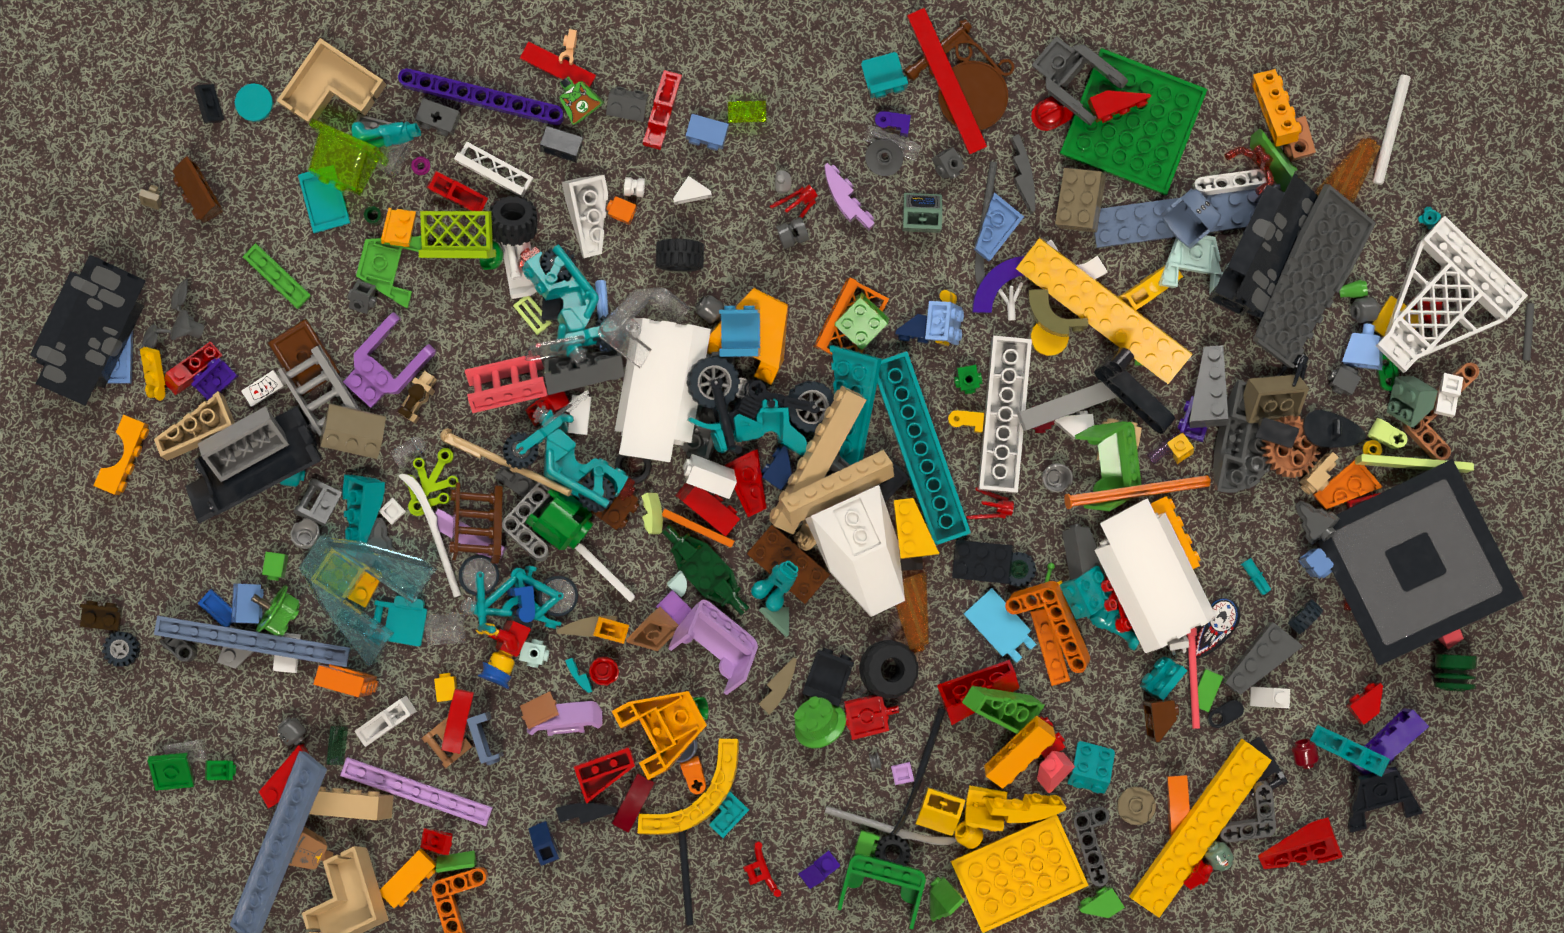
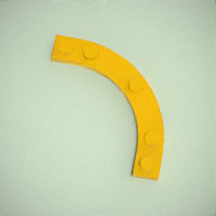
M719 739L717 766L711 785L691 806L668 814H639L637 833L649 835L678 833L698 825L712 815L725 800L734 782L738 765L739 740Z

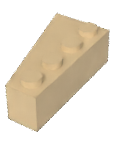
M320 786L309 814L367 820L392 818L394 795L380 794L378 791L362 793V790L351 789L350 792H344L343 788H332V791L326 790V787Z

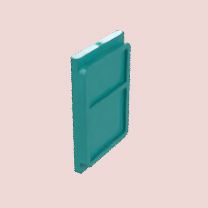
M335 165L298 175L313 233L324 232L325 230L342 227L351 223Z

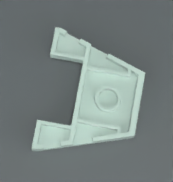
M1206 235L1191 249L1176 238L1161 275L1159 286L1178 287V272L1180 269L1209 274L1210 294L1217 286L1223 274L1219 264L1221 259L1216 237Z

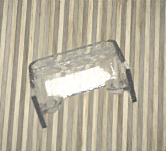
M665 288L633 290L601 323L598 329V335L601 339L638 368L642 367L652 349L637 338L641 333V327L633 319L648 304L676 324H681L690 310L687 304Z

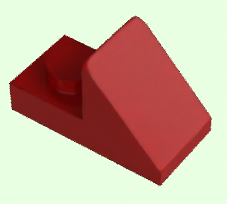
M424 828L420 847L442 855H449L453 834Z

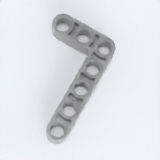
M538 482L504 518L502 526L505 533L532 558L541 562L545 561L549 556L548 547L526 526L527 523L525 522L530 514L536 516L553 498L547 493L551 488ZM536 494L543 495V499L540 502L533 501V497ZM528 508L530 513L527 516L520 515L521 509ZM509 522L517 524L513 530H508L506 527ZM523 535H530L531 539L529 542H521ZM538 547H543L545 552L543 555L538 556L535 554V550Z

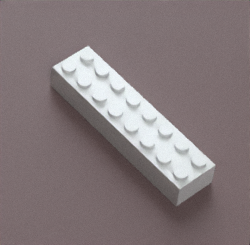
M1003 336L992 337L978 490L1018 493L1023 428L1017 413L1026 409L1032 339Z

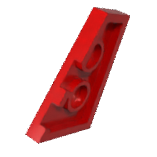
M758 449L724 465L735 471L737 483L734 489L747 517L767 509Z

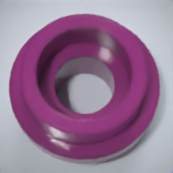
M419 156L412 161L411 168L415 174L423 176L430 171L431 165L427 158ZM420 163H424L423 169H418Z

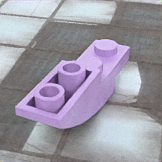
M827 163L824 167L826 181L837 207L849 222L856 217L869 231L875 224L873 222L874 217L868 211L864 212L860 208L861 204L856 198H850L854 192L852 183L847 178L843 180L839 175L840 171L834 165L830 166Z

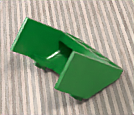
M863 854L853 855L843 879L837 902V910L842 909L847 887L858 888L862 885L864 877L902 886L900 891L901 898L905 902L913 904L908 921L909 929H913L926 882L925 874L919 869Z

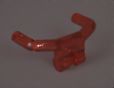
M1261 145L1255 147L1253 151L1245 147H1236L1224 154L1226 160H1230L1239 154L1249 157L1263 171L1266 183L1255 189L1257 195L1267 185H1274L1273 175L1269 168L1273 158L1265 153V149Z

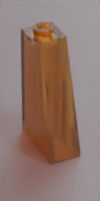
M1363 138L1314 192L1319 196L1324 184H1329L1351 203H1354L1381 146L1377 145V142L1371 138Z
M925 572L903 579L905 601L895 605L908 647L911 651L914 650L915 653L926 650L925 646L929 644L927 580Z

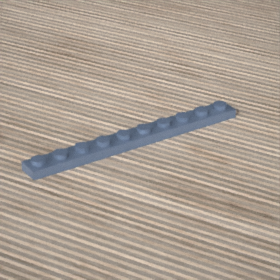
M157 616L154 635L343 667L348 665L351 649L338 645L164 616Z

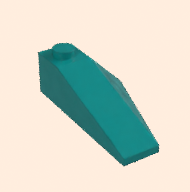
M344 474L342 496L343 500L347 499L348 510L344 511V517H347L349 527L345 529L346 552L351 556L361 558L362 550L365 548L383 502L385 482L370 477Z

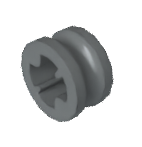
M878 752L875 755L868 754L872 771H875L876 768L882 769Z

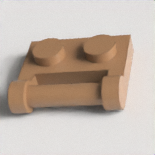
M448 717L421 738L424 743H428L441 759L445 769L473 747L465 737L464 746L460 754L453 753L454 755L449 758L441 750L433 736L438 734L443 741Z

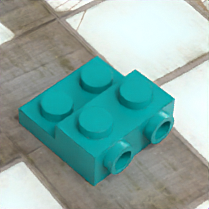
M1163 656V658L1155 662L1154 669L1143 677L1140 687L1150 696L1164 700L1188 670L1182 665L1176 664L1170 658Z

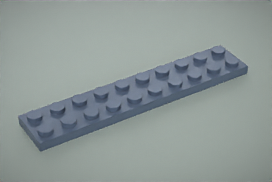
M1266 186L1257 189L1204 196L1221 215V222L1209 233L1246 228L1258 204L1255 203V200ZM1179 198L1102 208L1097 233L1094 232L1096 248L1175 238L1174 234L1164 223L1161 214Z
M299 751L231 920L230 926L238 933L262 932L325 777L327 769L307 752Z

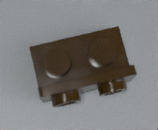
M86 600V604H80L79 608H82L80 627L120 631L122 608H117L116 603L105 602V606H100L98 601Z

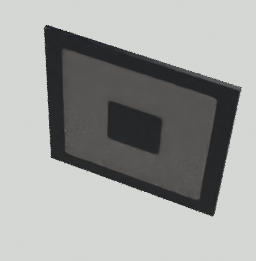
M1453 459L1337 514L1336 516L1340 519L1333 527L1336 532L1326 541L1322 539L1317 541L1320 548L1326 554V558L1328 557L1334 564L1331 570L1378 666L1524 599Z

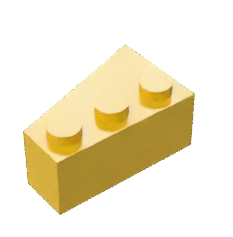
M914 499L894 500L893 506L900 559L938 555L937 547Z

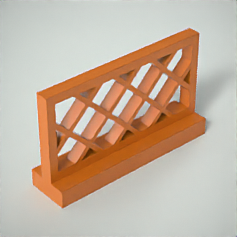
M851 277L847 278L813 347L832 355V352L827 347L830 340L837 338L839 346L843 348L840 337L846 335H839L835 322L846 312L847 306L855 303L854 292L857 287L864 291L865 296L869 300L874 297L883 300L879 308L882 312L889 298L858 283ZM854 343L851 346L845 347V349L854 347L855 351L859 353L864 351V349L861 350L860 348L858 350Z

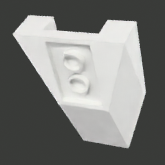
M879 485L805 518L829 572L870 617L905 601L898 539Z

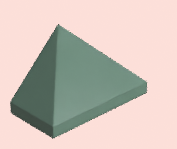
M762 607L759 610L785 637L789 635V607H782L776 612L768 610L767 607Z

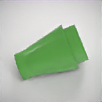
M1360 279L1342 286L1339 291L1340 298H1363V296H1368L1366 281H1361Z

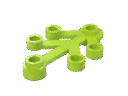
M443 448L438 452L439 460L429 479L425 470V461L422 458H416L413 461V466L418 471L426 497L434 491L448 487L454 488L456 484H450V479L452 478L459 482L456 476H450L447 480L436 483L445 464L452 462L454 458L453 452L448 448ZM444 452H447L449 455L447 459L442 458ZM418 460H421L423 463L421 467L416 466ZM408 486L411 495V501L408 504L410 513L415 516L424 515L422 506L419 510L415 509V504L420 502ZM440 493L438 497L428 499L431 507L438 504H447L450 501V496L447 493ZM442 495L447 496V500L445 502H442L440 500Z

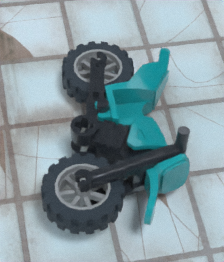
M706 357L698 360L691 367V371L688 372V381H686L689 395L699 405L713 410L716 423L707 424L688 417L687 421L696 426L711 429L710 435L714 447L721 453L728 451L740 454L742 448L735 445V441L742 442L761 438L766 432L773 431L777 434L779 443L803 457L806 452L807 442L805 437L796 429L814 433L816 427L822 423L826 409L834 401V394H832L831 389L822 383L814 381L799 383L789 391L788 396H784L783 394L768 392L765 384L759 380H747L742 385L743 395L739 394L733 409L728 412L729 402L734 400L736 393L739 391L738 384H740V379H738L739 374L735 370L734 365L720 357ZM711 368V377L706 375L704 371ZM715 368L723 372L717 378H715ZM702 375L706 379L704 380V383L700 384V378ZM724 376L726 377V380H727V381H726V384H724L723 381H722V379H721V378L724 377ZM702 386L707 387L706 394L702 392ZM752 386L756 388V392L751 390ZM809 393V401H806L802 396ZM813 393L820 396L816 401H813ZM820 401H823V408L817 406ZM798 411L806 412L803 418L799 415ZM823 411L821 416L817 418L816 413ZM810 413L812 414L814 421H807V418Z

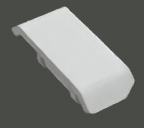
M501 242L511 298L515 299L533 295L537 292L531 280L525 277L522 270L525 264L524 260L532 254L530 242H524L520 246L518 244L515 246L507 244L506 246Z

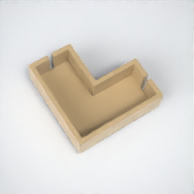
M320 38L277 99V102L313 126L333 96H336L366 116L375 103L373 98L377 99L386 87V83Z
M354 846L341 852V855H335L323 861L333 898L302 913L306 930H321V932L309 933H363L389 921L367 848Z

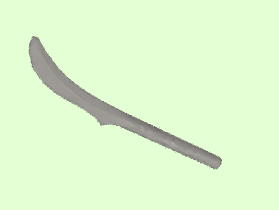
M827 806L825 810L826 814L887 833H891L895 828L894 826ZM903 829L896 834V836L902 839H912L934 845H950L957 842L955 837L926 836Z

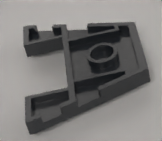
M1396 767L1385 769L1382 777L1374 773L1358 776L1347 826L1350 833L1367 829L1366 811L1402 802L1403 814L1406 818L1423 814Z

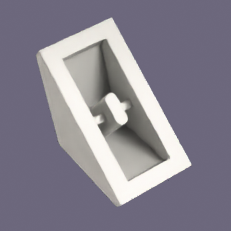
M688 176L673 199L674 204L677 205L712 198L711 190Z

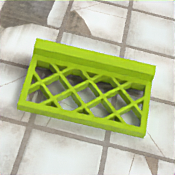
M420 211L422 250H419V258L496 257V249H493L491 211ZM427 215H431L436 220L432 227L427 224ZM446 215L453 220L449 227L442 222ZM463 215L470 220L466 227L459 222ZM480 215H485L486 224L483 227L476 222ZM438 224L445 230L440 237L434 231ZM455 224L462 230L457 237L451 231ZM473 224L479 230L474 237L468 231ZM430 234L437 240L433 245H428V236ZM447 234L454 240L450 246L443 241ZM464 234L471 240L467 246L460 241ZM481 234L486 237V246H481L477 241Z

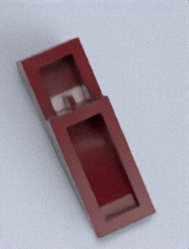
M640 773L637 774L612 822L613 825L628 833L630 832L655 783L654 780H648L646 776Z

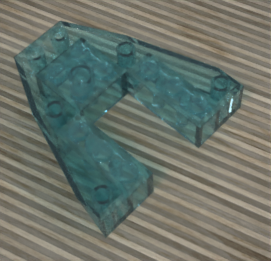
M324 536L318 538L299 566L303 577L321 608L368 667L374 664L394 632L347 601L365 572L411 603H414L437 571L435 567L422 558L361 541Z

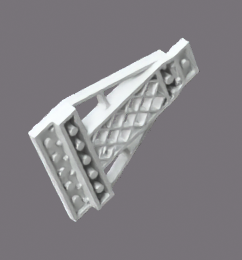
M1444 216L1417 244L1385 336L1378 342L1376 347L1404 373L1417 359L1506 321L1528 295ZM1422 248L1441 265V270L1429 282L1415 270ZM1447 275L1455 279V285H1447ZM1442 276V284H1435ZM1413 277L1421 284L1422 290L1400 311ZM1434 288H1442L1443 298H1435ZM1448 289H1455L1456 298H1448ZM1461 289H1466L1469 292V298H1461ZM1430 290V297H1423ZM1422 301H1430L1431 311H1423ZM1478 301L1496 318V321L1476 329L1464 317V314ZM1435 302H1443L1444 311H1436ZM1448 302H1456L1457 311H1449ZM1461 302H1468V303L1462 308V303H1461ZM1417 303L1418 310H1410ZM1410 314H1418L1419 324H1411ZM1423 315H1431L1432 324H1424ZM1436 315H1444L1445 324H1437ZM1449 315H1456V316L1450 321ZM1458 321L1469 331L1465 335L1436 346ZM1424 328H1432L1433 337H1425ZM1437 328H1443V330L1439 334H1437Z

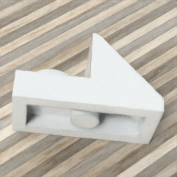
M1250 687V706L1289 708L1290 689Z

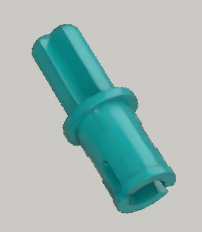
M1252 558L1241 564L1249 575V580L1253 581L1261 595H1265L1271 590L1262 576L1263 572L1259 571Z

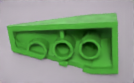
M944 876L941 878L936 877L930 884L929 917L934 922L942 917L950 916L965 901L960 892Z

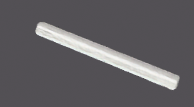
M1401 75L1397 84L1373 177V183L1378 185L1384 183L1411 79L1408 75Z

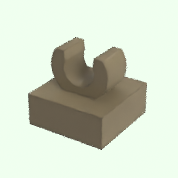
M151 185L148 191L141 189L139 193L141 204L159 210L162 205L160 192L158 191L159 187Z

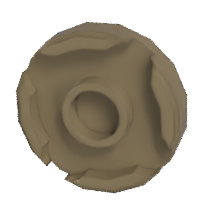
M1133 786L1127 788L1120 794L1117 800V810L1120 817L1131 825H1142L1152 819L1155 813V799L1148 790L1142 787Z

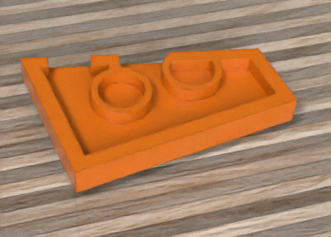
M1353 460L1328 481L1329 484L1322 491L1315 492L1313 496L1326 510L1382 488V485L1365 465H1356L1355 460Z

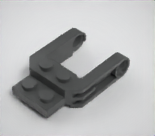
M1056 36L1034 61L1032 67L1046 78L1048 93L1091 126L1097 117L1089 113L1083 104L1063 89L1081 71L1085 63L1089 64L1120 89H1123L1128 80L1084 44L1070 47Z

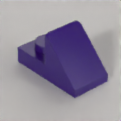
M828 850L798 874L809 889L824 881L828 875L841 865Z

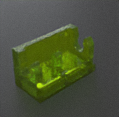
M766 101L728 102V123L766 122Z

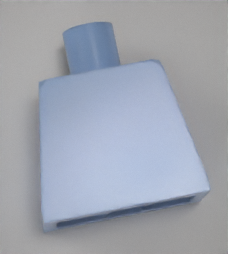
M1364 324L1362 333H1352L1342 361L1346 366L1382 370L1383 355L1376 347L1381 337L1374 335L1375 325Z

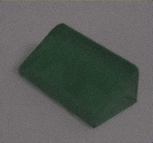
M333 725L330 727L327 765L344 764L348 734L347 726Z

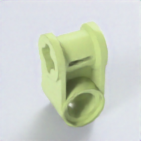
M1376 418L1367 435L1369 438L1391 449H1399L1407 443V436L1403 431L1379 418ZM1398 436V440L1400 442L1395 444V439L1393 437Z

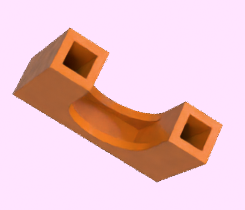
M329 664V667L324 665L318 666L313 685L356 697L372 695V692H376L379 681H376L377 676Z

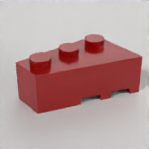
M685 483L675 495L724 536H727L740 520L736 516L738 512L730 505L725 507L722 504L723 499L717 494L712 496L704 489Z
M630 746L574 766L586 804L635 767L636 762Z

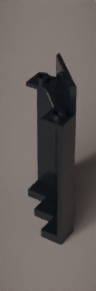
M300 405L275 417V420L284 431L289 445L230 478L220 482L202 456L194 460L196 462L194 464L198 474L202 473L203 477L185 487L199 524L323 459L316 447L317 442L309 429V422Z

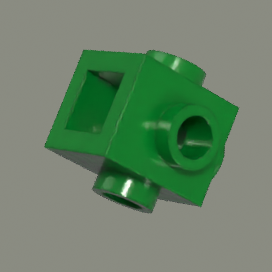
M976 365L956 369L957 377H954L955 387L959 388V391L964 392L965 395L976 393V389H979L980 384H983L981 373H977ZM965 378H970L971 383H967Z

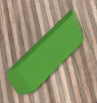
M1258 129L1251 135L1250 148L1274 181L1280 184L1281 190L1285 193L1294 172L1298 169L1292 165L1279 146L1276 147L1274 142L1271 143L1266 134L1261 129Z

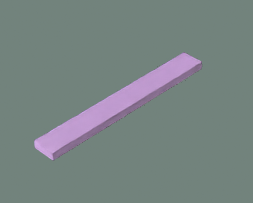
M349 757L346 758L340 775L487 826L493 808Z

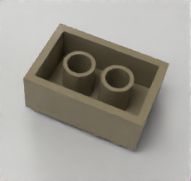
M1064 168L1055 225L1060 229L1097 233L1106 176L1102 172Z

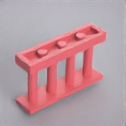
M540 353L466 369L465 374L469 386H474V393L467 394L472 413L548 396L543 377L538 378L537 370L544 369ZM530 372V380L519 381L520 374ZM511 377L512 384L501 386L500 379ZM493 382L492 389L482 391V383Z

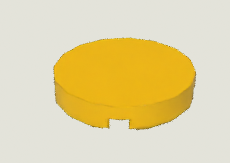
M1038 324L1033 327L1030 334L1034 349L1045 356L1061 353L1069 340V336L1059 337L1043 330Z

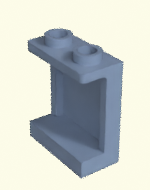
M490 711L467 719L481 764L486 762L487 766L499 762L500 757L504 756L503 752L495 755L491 754L481 722L492 719Z

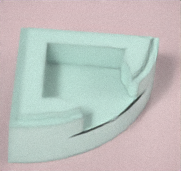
M681 570L667 583L668 587L680 597L685 594L687 588V581Z

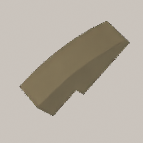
M595 616L580 619L557 629V634L596 637L593 634L599 617L618 621V616Z
M794 657L767 683L771 691L761 700L759 705L769 715L778 706L791 683L797 661Z

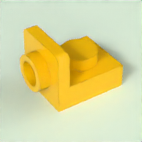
M1183 433L1167 443L1173 452V458L1177 464L1194 453V447Z

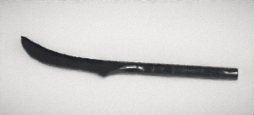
M938 708L922 760L917 770L912 792L891 835H896L901 830L909 815L916 794L921 786L946 711L944 709Z

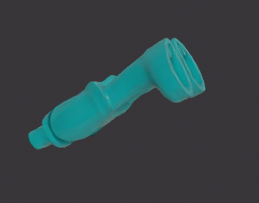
M354 122L351 129L354 143L359 144V151L363 154L370 153L372 150L383 146L389 147L391 145L404 144L414 140V137L421 136V130L416 123L410 124L409 122L383 124L374 129H365L362 122Z
M791 561L773 567L772 573L768 576L767 580H760L754 583L751 588L752 595L757 599H763L770 593L773 586L776 585L777 588L769 595L765 603L768 610L772 612L779 611L784 604V593L790 590L796 580L798 567Z
M1103 607L1092 616L1087 617L1097 628L1106 629L1125 639L1131 650L1135 651L1139 640L1135 632L1120 633L1116 629L1115 621L1120 617L1119 609L1107 611Z

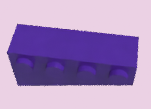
M1403 708L1364 747L1389 758L1388 764H1390L1397 754L1403 751L1429 726L1413 709ZM1351 763L1361 775L1372 773Z

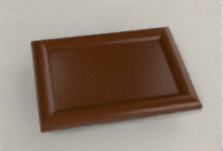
M304 319L268 342L276 358L287 372L311 358L313 354L311 349L321 346L336 372L340 373L307 319ZM314 364L291 379L296 387L299 388L320 375L323 369L320 364ZM326 380L318 384L314 388L310 389L309 391L305 392L304 394H302V396L306 395L318 386L322 385L326 382Z

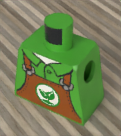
M568 76L560 82L566 92L559 98L573 125H577L605 104L583 81L575 85Z

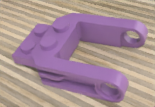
M394 312L381 323L354 353L355 369L343 381L370 408H373L385 394H399L436 353V350L428 344L396 379L380 363L370 357L373 351L391 333L390 330L399 320L401 321V318Z

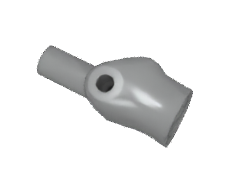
M783 170L777 171L775 175V189L779 194H784L791 189V176Z

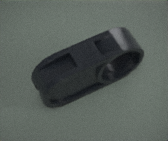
M1231 700L1212 710L1207 716L1209 725L1214 728H1221L1238 719L1244 712L1243 704L1237 700ZM1216 713L1222 716L1220 724L1212 722V716Z

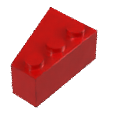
M304 744L298 745L259 791L268 809L279 803L299 751L308 753Z

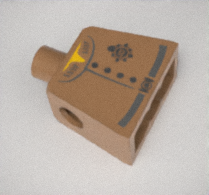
M304 827L289 865L314 870L320 861L333 857V852L326 850L327 843L322 836Z

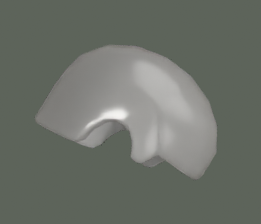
M1051 464L1042 473V482L1045 488L1051 492H1063L1072 484L1073 474L1070 468L1063 464Z
M303 518L301 522L295 523L290 533L291 541L298 548L308 549L313 547L320 538L318 524L308 518Z

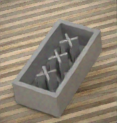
M266 406L198 443L202 458L220 482L289 445L284 431Z

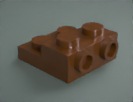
M626 490L624 494L620 493L617 497L614 496L613 502L604 511L595 513L591 510V513L618 531L619 528L623 529L629 520L626 518L630 512L634 514L640 506L638 503L639 499Z

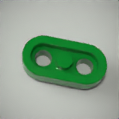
M1382 354L1383 360H1387L1388 365L1383 366L1382 370H1377L1379 385L1385 391H1392L1395 377H1399L1398 368ZM1387 378L1391 379V385L1386 384Z

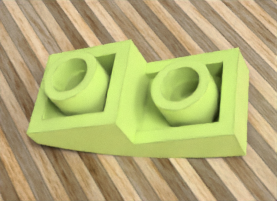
M646 493L641 496L643 506L648 514L642 516L644 527L649 534H660L663 528L660 499L657 493Z

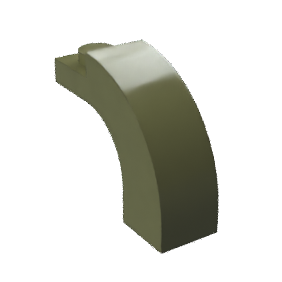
M1048 289L1028 291L1030 313L1035 322L1046 332L1059 337H1068L1070 329H1072V332H1084V329H1087L1088 318L1064 319L1057 316L1051 310Z

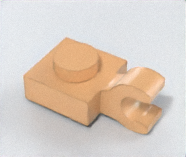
M569 29L568 35L564 36L563 46H566V50L559 56L560 63H563V58L565 57L570 58V65L574 63L573 55L578 37L577 30Z

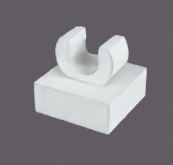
M1186 635L1167 642L1173 655L1176 654L1175 650L1181 649L1183 653H1186V648H1189V640Z

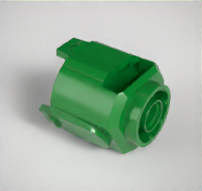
M551 488L547 493L554 500L549 501L539 511L542 514L540 518L530 514L525 522L557 549L565 550L569 546L574 550L594 525L589 521L592 516L591 511H588L586 507L584 508L583 504L572 495L567 496Z

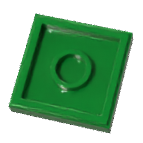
M187 753L148 756L147 761L155 791L194 787L195 781Z

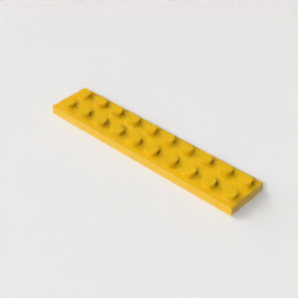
M1040 237L1016 267L1019 272L1040 288L1048 289V294L1081 319L1088 318L1089 325L1118 347L1130 350L1135 360L1167 384L1170 383L1192 356L1189 350Z
M1241 739L1129 897L1160 918L1183 886L1184 880L1191 874L1193 867L1203 858L1208 851L1207 848L1213 844L1221 830L1228 823L1272 760Z

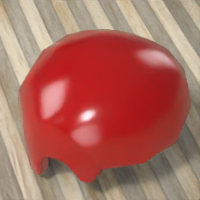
M605 656L595 659L590 664L589 674L591 680L596 684L608 686L618 679L619 669L617 663L612 658Z

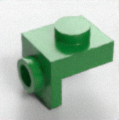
M205 760V780H233V776L236 774V766L233 764V761Z

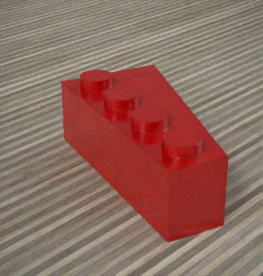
M1010 660L937 685L951 725L975 713L962 703L972 686L1014 692L1020 688Z

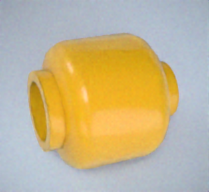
M963 821L955 829V839L966 848L973 849L982 842L983 830L981 828H971L965 825V821Z

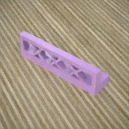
M438 509L435 513L438 517V529L443 534L452 538L453 516ZM459 520V526L470 527ZM459 534L458 542L461 544L488 546V544H491V539L487 536ZM501 545V557H500V559L502 558L504 552H505L506 549H507L506 547H504V546H502V545ZM478 553L479 555H485V556L491 558V556H488L487 554Z

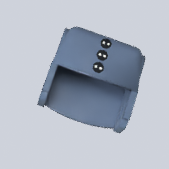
M1190 189L1161 214L1169 230L1190 249L1221 222V215L1197 189Z

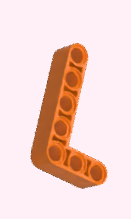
M1049 581L1012 593L1005 604L1006 610L1014 615L1044 606L1070 669L1075 673L1084 672L1090 662V655L1059 583ZM1047 590H1051L1054 595H1050ZM1030 595L1036 597L1037 600L1031 599ZM1013 600L1017 601L1019 605H1015ZM1054 607L1059 608L1062 612H1057ZM1062 625H1066L1069 629H1064ZM1069 642H1073L1076 647L1071 646ZM1076 659L1081 660L1083 664L1078 663Z
M476 867L444 877L432 885V895L444 933H466L454 894L485 883L488 878V872L485 868ZM476 871H479L483 874L482 881H476L474 879V873ZM457 877L464 880V887L456 885L455 880ZM437 884H444L446 892H438ZM444 902L451 904L452 910L450 912L443 909L442 905ZM449 921L457 923V930H451L448 927Z

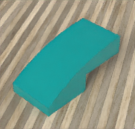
M574 657L565 660L570 673L577 683L588 693L593 692L588 673L579 674Z

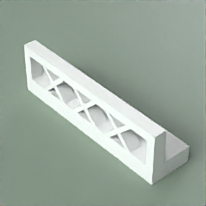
M466 142L460 153L457 152L454 158L457 163L522 198L534 179L469 142ZM468 148L476 151V159L471 160L464 156ZM491 159L494 167L488 169L482 166L481 160ZM506 167L509 169L511 176L504 178L498 174L497 169ZM522 176L528 180L524 187L515 184L514 178Z

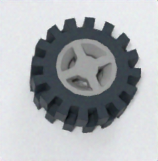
M112 633L110 637L105 639L106 643H103L102 647H104V650H102V653H105L104 658L108 660L109 664L120 667L128 666L139 657L138 652H140L141 648L138 645L140 643L137 642V638L132 636L131 633Z

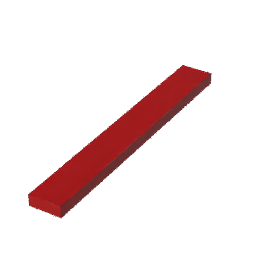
M925 8L907 15L906 17L968 154L971 155L986 148L987 145Z

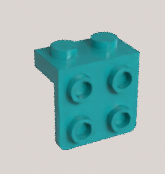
M896 52L862 61L861 66L870 98H882L892 92L894 94L901 93L908 87L907 77H904Z
M1094 566L1078 578L1065 581L1059 585L1075 619L1092 616L1104 607V602L1108 600L1112 591L1104 592L1101 588V583L1105 580V577L1099 566Z
M1079 741L1074 758L1075 768L1071 771L1067 784L1073 785L1075 788H1084L1094 793L1105 794L1111 780L1115 751Z

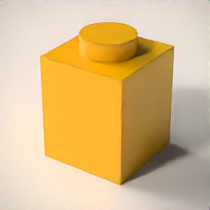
M451 673L439 674V678L434 679L437 702L452 700L455 688L457 689L456 676L451 677Z

